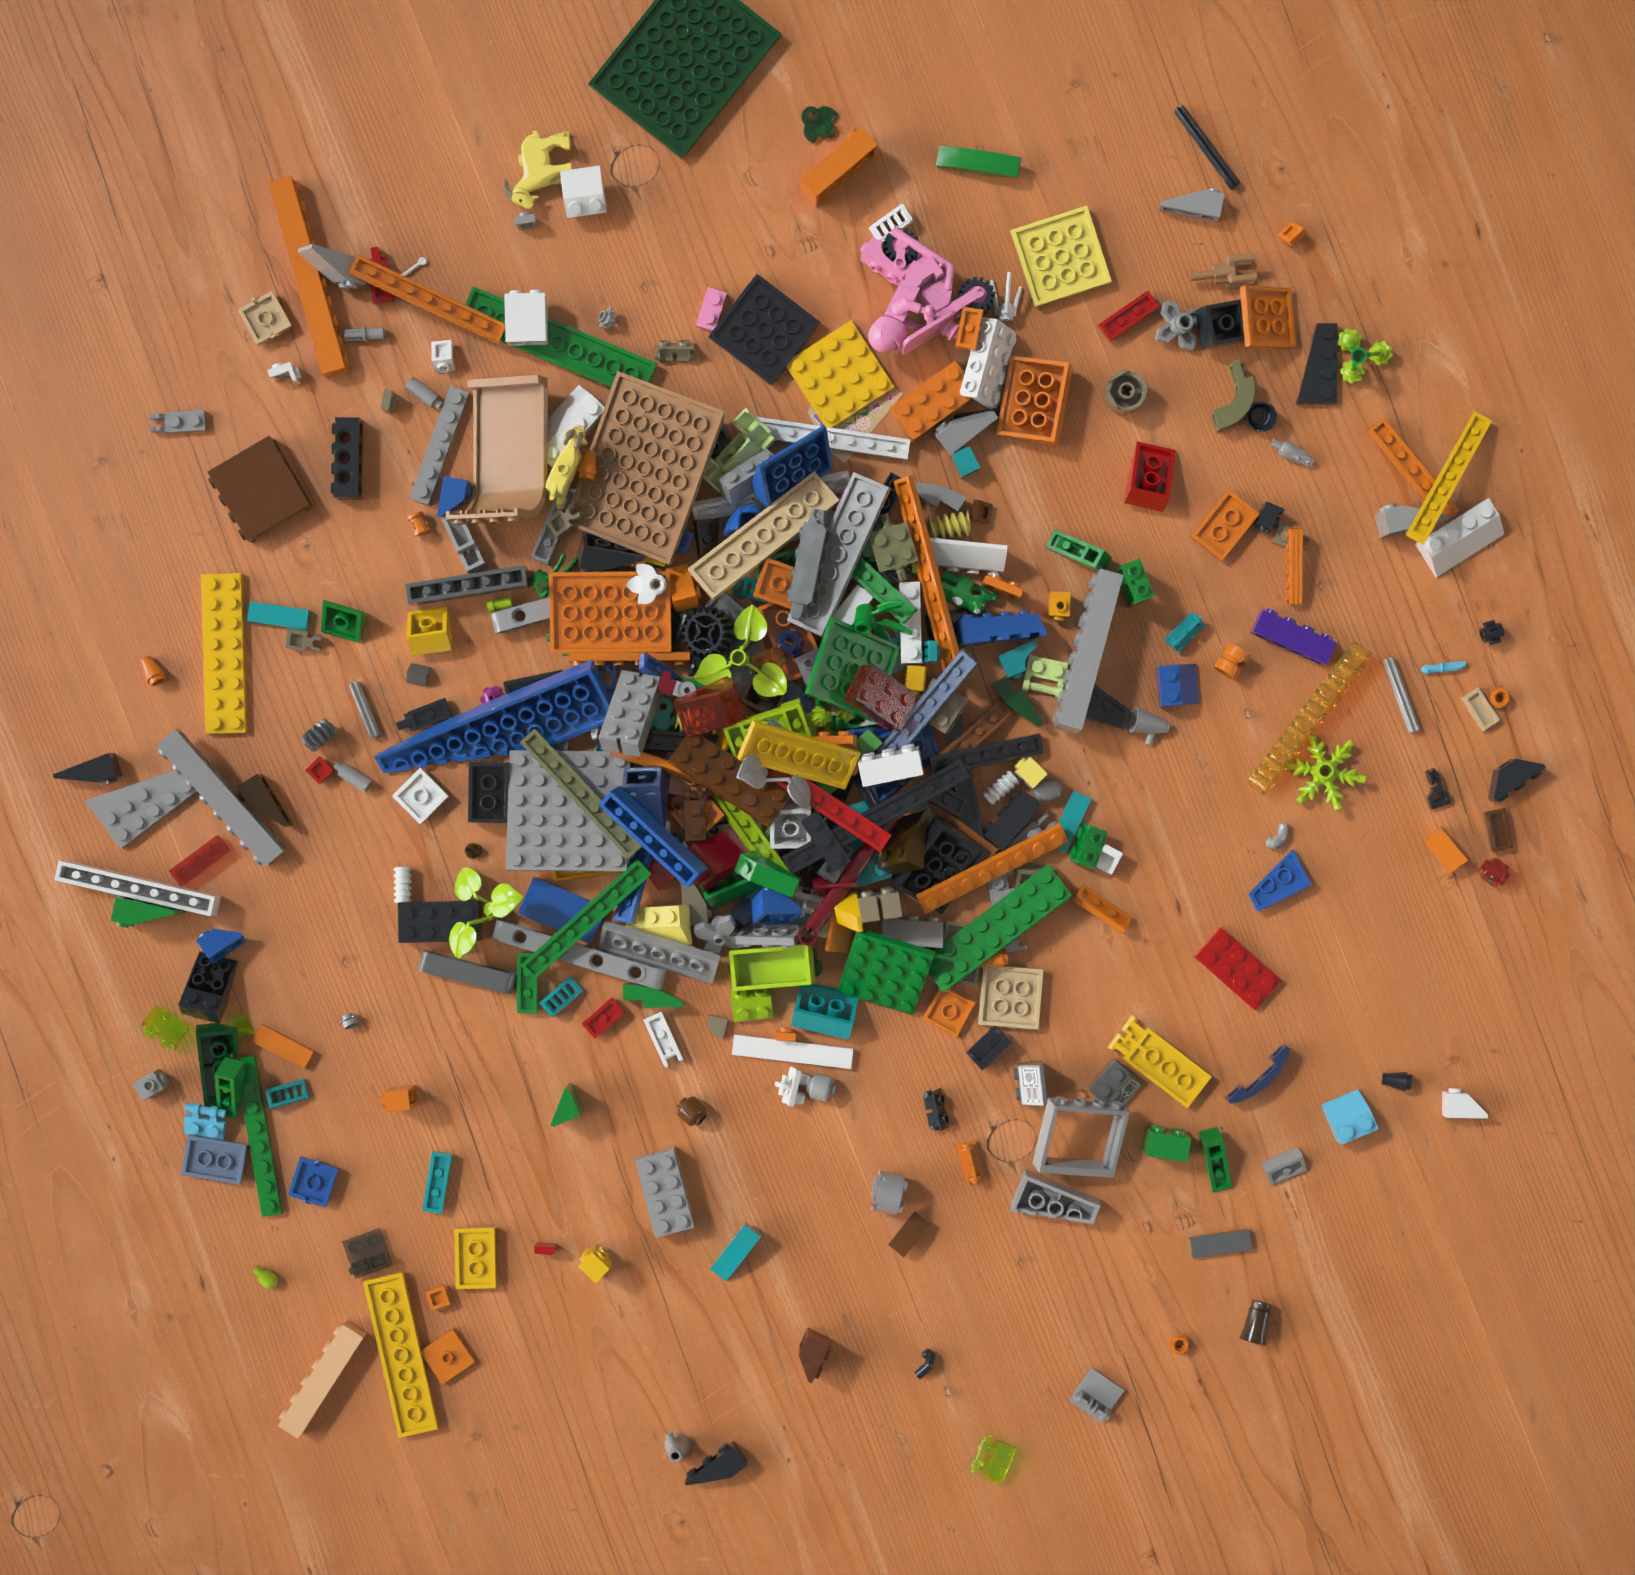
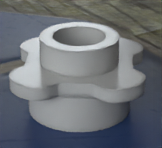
M609 307L606 311L602 310L599 314L600 329L604 326L610 328L614 324L616 314L612 312V307Z

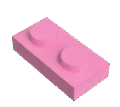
M707 288L696 327L708 331L714 330L719 322L727 293Z

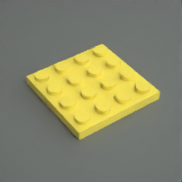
M1087 206L1010 231L1035 308L1112 282Z

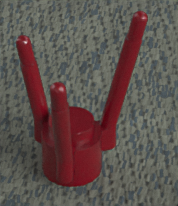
M817 875V878L812 879L813 894L825 897L830 888L859 886V882L829 884L828 880Z

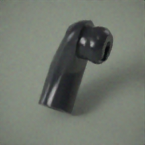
M929 1348L925 1349L922 1353V1357L926 1359L924 1364L915 1371V1375L919 1379L928 1374L934 1366L936 1354Z

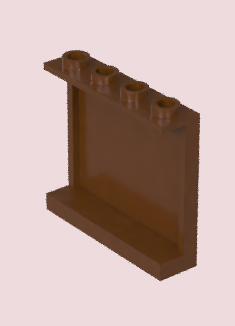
M267 436L207 472L210 476L208 478L209 483L214 489L217 488L220 493L218 496L223 506L227 505L230 510L228 515L233 523L237 522L240 528L238 532L244 541L247 540L253 543L255 542L254 539L302 510L308 511L314 507L275 439L271 436Z

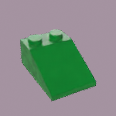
M120 896L115 898L110 921L117 922L116 926L135 927V924L185 913V910Z

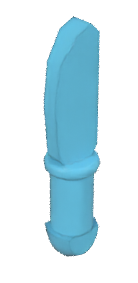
M1466 662L1426 664L1421 668V671L1424 674L1458 671L1466 667Z

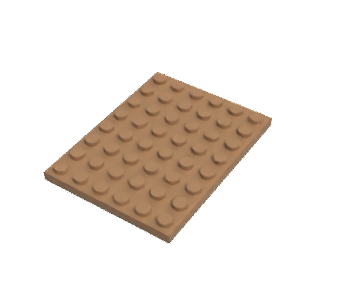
M617 371L590 447L591 451L596 452L597 476L594 477V481L580 479L578 481L571 504L577 505L573 509V515L581 512L583 515L580 519H573L571 521L574 525L573 527L672 565L727 412Z

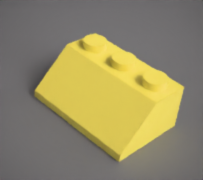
M689 904L639 907L635 924L626 923V927L635 928L638 931L655 934L658 937L674 940L684 945L692 944Z

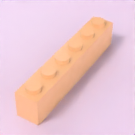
M348 1320L343 1325L339 1324L333 1333L336 1335L332 1342L329 1340L322 1350L325 1352L322 1358L318 1357L311 1368L314 1369L312 1374H307L301 1382L303 1388L300 1392L296 1391L290 1399L292 1405L289 1409L285 1408L279 1416L281 1422L278 1426L297 1439L303 1434L367 1334Z

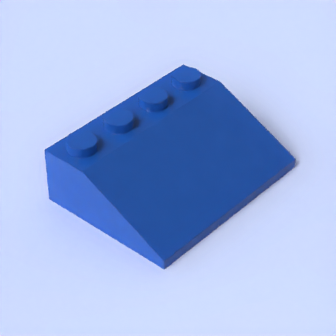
M821 426L757 466L752 485L755 497L766 507L770 506L815 471L819 477H822L833 470L826 426Z

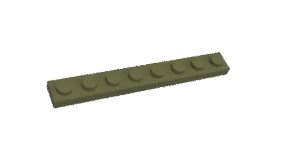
M535 729L520 741L521 745L629 860L643 848L598 806L602 800Z

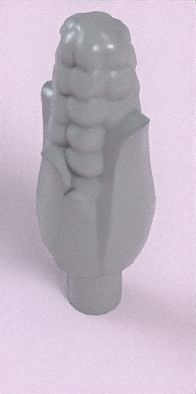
M1274 438L1270 444L1278 449V453L1281 456L1299 465L1312 467L1315 463V460L1306 454V451L1290 442L1284 441L1282 443Z

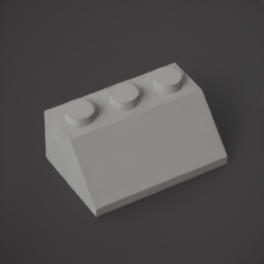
M907 916V919H899V917L883 918L882 935L919 947L943 948V922L939 921V918L927 917V921L919 920V916Z

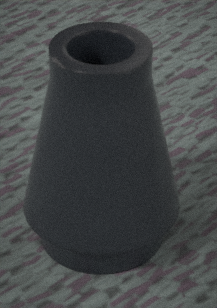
M1407 1072L1383 1073L1381 1084L1405 1092V1090L1411 1089L1412 1074H1407Z

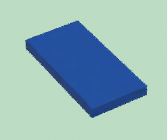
M534 876L518 914L559 930L591 900ZM602 919L583 935L580 940L592 944Z

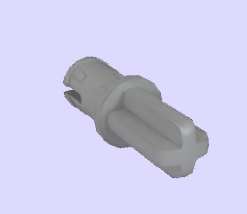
M363 326L361 329H346L344 337L345 341H364L365 343L368 340H385L384 327L366 328V326Z

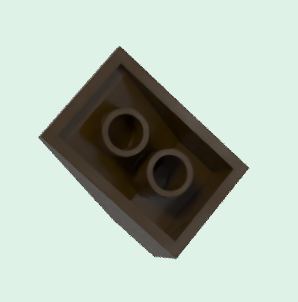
M924 810L902 816L890 833L892 835L883 850L879 852L877 869L892 875H898L923 868L928 811Z

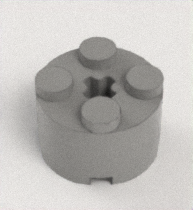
M878 1170L880 1177L876 1176L874 1180L871 1198L875 1199V1202L871 1204V1210L894 1215L901 1213L903 1209L902 1193H906L908 1182L905 1181L904 1176L901 1174Z

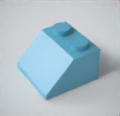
M1358 1089L1321 1104L1335 1140L1341 1145L1378 1130L1372 1112Z

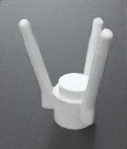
M1008 272L1005 303H1001L1000 307L994 281H990V285H993V291H995L993 302L995 308L994 315L998 316L997 319L999 321H1013V317H1016L1022 287L1020 286L1012 308V304L1009 303L1011 272Z

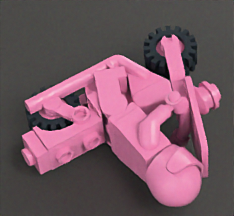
M894 227L891 230V234L888 233L886 235L882 248V241L872 237L869 242L865 241L860 249V252H862L860 260L866 263L872 271L885 276L889 282L898 285L885 315L876 320L868 333L871 346L879 352L888 353L898 351L901 348L902 355H906L940 333L942 337H948L947 340L949 341L952 339L956 340L960 323L956 324L954 320L962 315L963 307L982 309L983 313L987 314L995 299L993 285L989 286L990 282L988 280L983 282L984 278L980 277V280H977V277H973V280L967 279L966 283L964 282L960 287L957 299L950 304L954 276L953 264L920 243L918 237H914V232L911 231L909 234L906 228L902 231L901 228ZM921 293L919 297V303H917L916 301L918 298V294ZM911 311L917 314L920 312L924 314V319L927 322L917 324V321L908 317ZM907 328L910 330H917V332L907 337Z

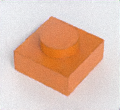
M1291 222L1277 236L1280 241L1294 247L1307 232L1305 228Z
M781 1027L780 1031L776 1030V1041L796 1042V1032L792 1031V1028Z
M445 1284L425 1291L431 1311L451 1304Z

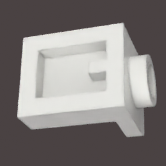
M452 341L431 342L432 363L435 372L447 373L455 371Z

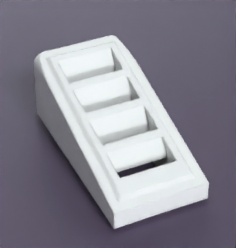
M903 204L869 227L872 235L879 241L881 240L882 243H884L886 235L888 233L891 234V231L887 230L884 223L887 222L892 230L895 227L891 221L893 217L898 224L897 228L902 230L913 224V219ZM898 214H902L905 219L904 222L901 221ZM879 226L885 234L883 237L877 230Z

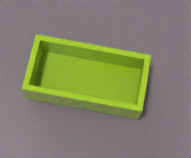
M800 943L790 948H783L781 945L729 951L733 991L811 985L816 983L812 945Z

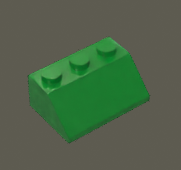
M735 872L704 891L703 895L713 910L764 888V886L751 882Z

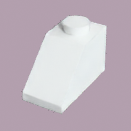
M1449 1088V1091H1442L1443 1116L1447 1118H1488V1114L1467 1093L1461 1091V1088Z

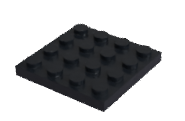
M756 274L708 338L772 386L819 326L820 321L759 274Z

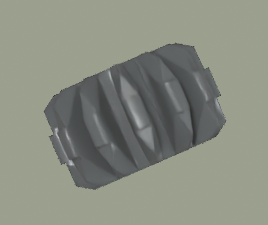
M322 719L302 736L301 740L307 748L315 752L330 741L337 731L331 722L329 723L327 719Z

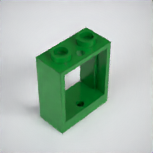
M1140 558L1121 565L1114 571L1124 575L1120 588L1128 608L1148 601L1155 596Z

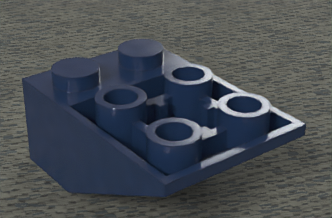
M662 767L624 768L622 789L665 828L670 774Z

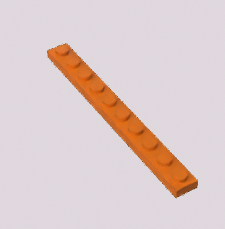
M913 475L893 482L903 520L908 522L919 561L915 562L934 638L937 641V645L940 646V661L944 671L959 654V648Z

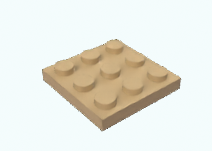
M1012 966L983 967L978 1025L1038 1030L1043 969Z

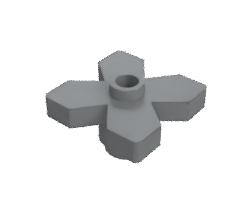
M1165 301L1160 314L1168 324L1157 329L1155 340L1166 344L1176 337L1180 348L1189 351L1193 350L1197 338L1191 329L1197 325L1195 310L1197 309L1191 308L1185 313H1181L1177 303Z
M731 915L715 916L710 924L707 922L694 924V933L697 938L706 940L704 942L705 951L718 954L723 945L732 949L744 947L743 944H736L735 936L739 932L733 931L735 929V921Z

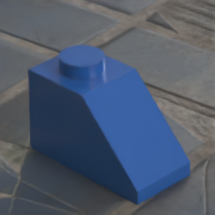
M443 477L437 512L438 517L445 516L446 511L454 512L467 503L468 498L472 496L473 490L468 480Z
M219 929L205 931L196 940L212 964H215L247 942L241 932Z

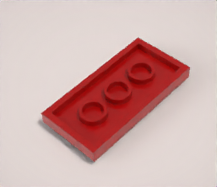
M1221 927L1194 956L1196 960L1253 1010H1256L1282 981Z

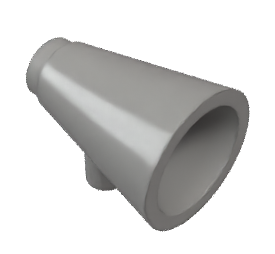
M1134 707L1128 722V731L1130 733H1147L1145 743L1149 745L1153 744L1155 734H1166L1170 727V723L1139 707Z
M679 1432L665 1434L664 1448L672 1462H678L690 1453L691 1442L685 1434ZM677 1452L679 1456H674L672 1453Z

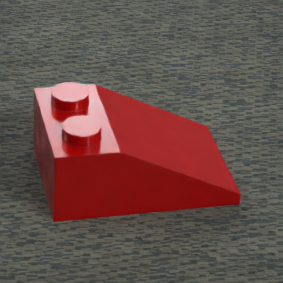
M1137 441L1126 487L1125 504L1160 512L1164 511L1170 499L1176 450Z

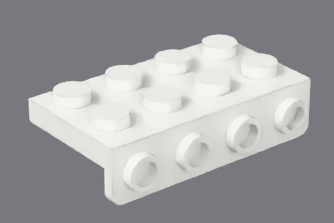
M982 317L976 351L971 350L960 390L962 396L971 397L989 409L997 408V404L1000 402V393L1006 380V371L1010 362L1012 348L1016 343V332L998 319Z

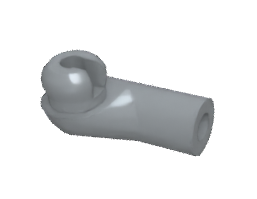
M1279 823L1277 835L1274 838H1268L1266 846L1275 850L1286 843L1289 825Z

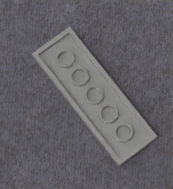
M606 920L602 927L598 947L599 950L710 984H713L721 957L710 951L697 949L694 946L684 945L674 940L661 938L655 934H648L635 928L625 927L616 922Z

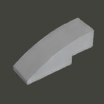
M915 482L919 499L935 510L941 503L957 514L966 500V497L948 488L930 483Z
M446 515L441 517L467 573H477L488 568L467 523L466 525H455L454 521L446 520Z

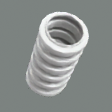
M1007 771L1006 775H1002L1001 780L998 779L996 784H992L993 787H988V791L983 792V796L991 805L995 806L997 801H1001V797L1004 798L1006 793H1010V789L1014 790V786L1020 784L1017 777L1011 771Z
M410 867L394 868V871H396V874H394V877H396L394 881L396 887H394L396 899H394V902L396 903L412 902V899H410V896H412V893H410V889H412L410 883H412L410 871L412 868Z

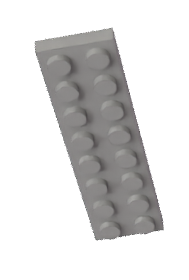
M853 472L828 527L832 532L818 605L813 608L809 607L805 621L799 622L792 618L790 614L787 621L823 637L828 620L836 612L891 488Z

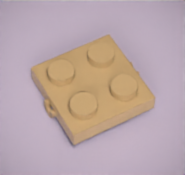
M273 291L260 298H252L249 304L238 309L258 346L274 339L276 336L278 337L281 333L293 327Z

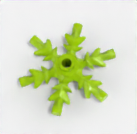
M1309 735L1308 739L1311 746L1306 748L1314 754L1310 757L1317 760L1316 765L1310 766L1308 761H1306L1305 765L1298 758L1296 759L1297 763L1288 761L1285 763V769L1295 770L1294 776L1304 773V777L1309 773L1314 776L1313 781H1306L1307 786L1299 788V791H1303V793L1296 801L1302 805L1308 797L1310 800H1313L1315 791L1319 793L1318 786L1324 784L1327 787L1324 794L1328 793L1326 802L1330 803L1332 801L1335 811L1343 809L1339 798H1344V796L1337 791L1340 788L1334 785V780L1340 778L1343 784L1346 780L1351 786H1354V781L1365 784L1366 779L1365 775L1355 774L1357 769L1346 772L1347 768L1342 771L1337 769L1338 763H1345L1342 759L1352 756L1347 752L1354 746V743L1348 740L1342 748L1338 744L1336 754L1332 752V759L1327 761L1324 759L1326 751L1322 752L1324 742L1322 741L1318 744L1316 735ZM1327 770L1329 775L1324 777L1321 775V771Z

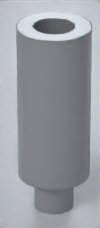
M412 377L407 382L405 388L430 408L434 406L439 410L442 407L443 403L438 400L439 396L418 379Z
M337 762L333 767L338 771V776L364 793L373 782L346 763L342 765Z

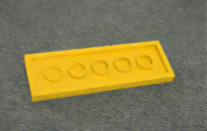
M752 720L737 758L744 761L747 756L755 755L760 759L762 767L846 789L861 753L852 748Z

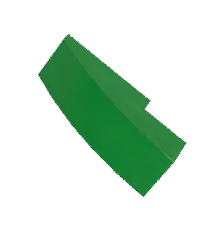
M637 983L622 984L623 1001L643 1000V1008L684 1007L685 1005L682 999L665 990H657Z

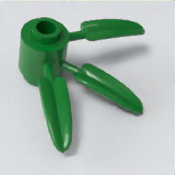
M562 553L557 565L551 572H558L566 558L564 553ZM578 554L562 572H569L578 561ZM539 569L529 577V580L531 582L530 585L544 599L549 597V574Z
M897 600L884 602L877 605V610L866 603L856 607L853 625L857 633L868 634L873 629L878 637L889 642V637L883 627L912 635V631L900 623L884 619L882 622L875 620L877 613H884L904 605L903 602Z

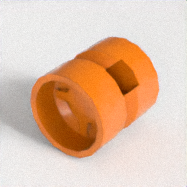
M1228 643L1222 652L1224 657H1220L1217 660L1214 668L1228 678L1237 680L1242 671L1240 667L1245 666L1251 656L1240 647Z

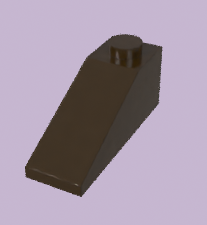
M256 774L237 786L239 789L238 795L243 802L246 801L247 804L284 827L293 825L263 774Z

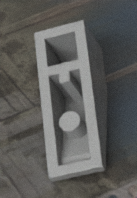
M1212 188L1162 201L1158 211L1217 222L1220 218L1225 194Z
M992 410L951 419L948 422L940 423L936 427L934 434L951 455L995 421L998 416Z

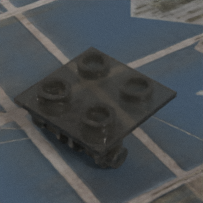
M380 1228L342 1241L351 1266L349 1267L350 1275L354 1274L355 1279L393 1266Z

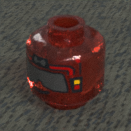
M1493 858L1491 861L1486 859L1479 868L1482 870L1480 877L1493 887H1498L1499 885L1502 887L1511 876V873H1509L1510 867L1498 858Z

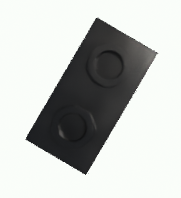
M941 1088L934 1091H924L925 1109H933V1112L927 1113L929 1128L932 1131L946 1129L949 1124V1117L945 1113V1097L941 1093Z

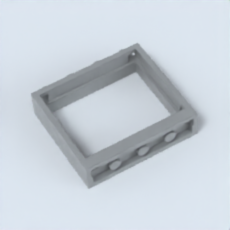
M1061 1096L1048 1098L1032 1164L1039 1173L1114 1178L1130 1112L1119 1101L1104 1102L1099 1099L1086 1101L1082 1098H1075L1073 1100ZM1058 1110L1114 1115L1103 1161L1047 1157Z

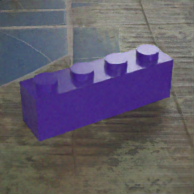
M1267 608L1259 612L1251 629V634L1322 666L1327 665L1336 646V642L1332 641L1333 637L1321 633V635L1314 633L1315 629L1307 625L1301 627L1295 624L1296 621L1292 618L1285 617L1283 619L1277 616L1278 612Z

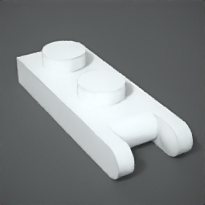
M661 1011L644 1019L643 1021L665 1069L669 1068L667 1059L677 1055L680 1062L684 1061L663 1012Z

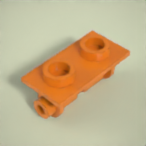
M972 1140L957 1144L956 1148L966 1184L971 1182L972 1184L979 1183L980 1180L985 1179L976 1141Z

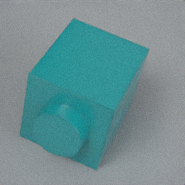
M963 445L951 455L952 462L961 479L979 471L980 466L970 446L965 448Z

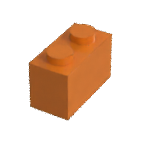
M688 563L665 569V571H670V593L676 612L699 607L698 598H701L699 587L694 585V582L697 581L688 571Z
M415 1085L392 1087L385 1091L381 1102L382 1107L386 1109V1113L411 1110L417 1105Z

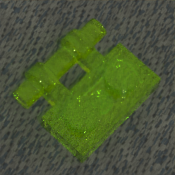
M985 1434L983 1440L978 1444L979 1450L976 1457H973L971 1461L970 1473L977 1475L979 1469L984 1470L983 1479L1002 1486L1017 1448L1001 1440H997L994 1447L990 1445L992 1437ZM986 1452L991 1454L988 1463L983 1461Z

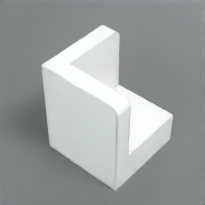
M1104 844L1096 867L1112 875L1123 853Z

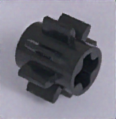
M1495 620L1482 623L1483 628L1479 629L1482 641L1484 643L1488 642L1489 645L1500 643V638L1505 635L1502 624L1500 622L1495 623Z

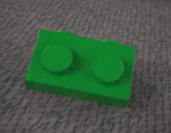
M1082 823V826L1078 828L1076 833L1077 840L1075 846L1070 850V861L1096 869L1108 832Z

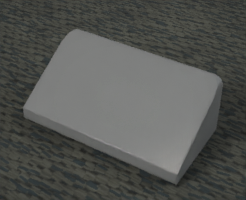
M1298 1148L1262 1162V1167L1271 1186L1307 1171L1304 1157Z

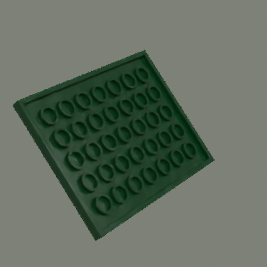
M654 0L588 85L683 160L779 40L781 33L740 0Z

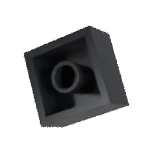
M1241 299L1206 305L1195 310L1202 350L1238 344L1245 341Z

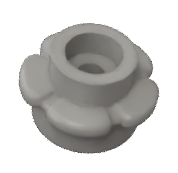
M353 1013L345 1014L342 1016L343 1021H340V1025H343L344 1030L351 1029L359 1024L358 1015H353Z

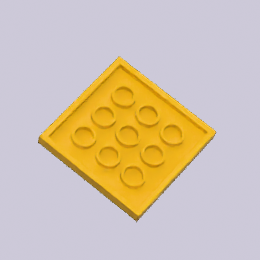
M852 320L794 356L786 366L822 424L830 428L837 426L894 389V385Z

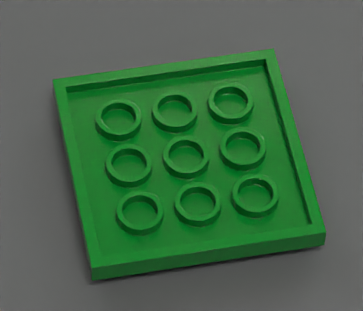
M830 617L805 694L868 721L877 722L900 646L871 633L859 634L855 631L854 626Z
M863 929V932L856 931L837 992L913 1015L935 951Z

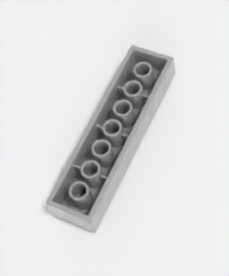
M1100 569L1090 579L1088 589H1091V592L1085 597L1083 608H1086V611L1080 616L1078 627H1081V629L1074 637L1073 646L1076 647L1070 653L1067 665H1070V670L1068 669L1067 673L1065 672L1062 682L1065 688L1062 689V692L1060 691L1057 700L1060 707L1054 712L1052 722L1055 723L1054 729L1075 735L1082 731L1124 576L1122 574Z

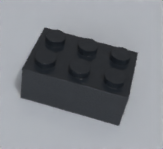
M469 762L468 822L507 823L509 763Z

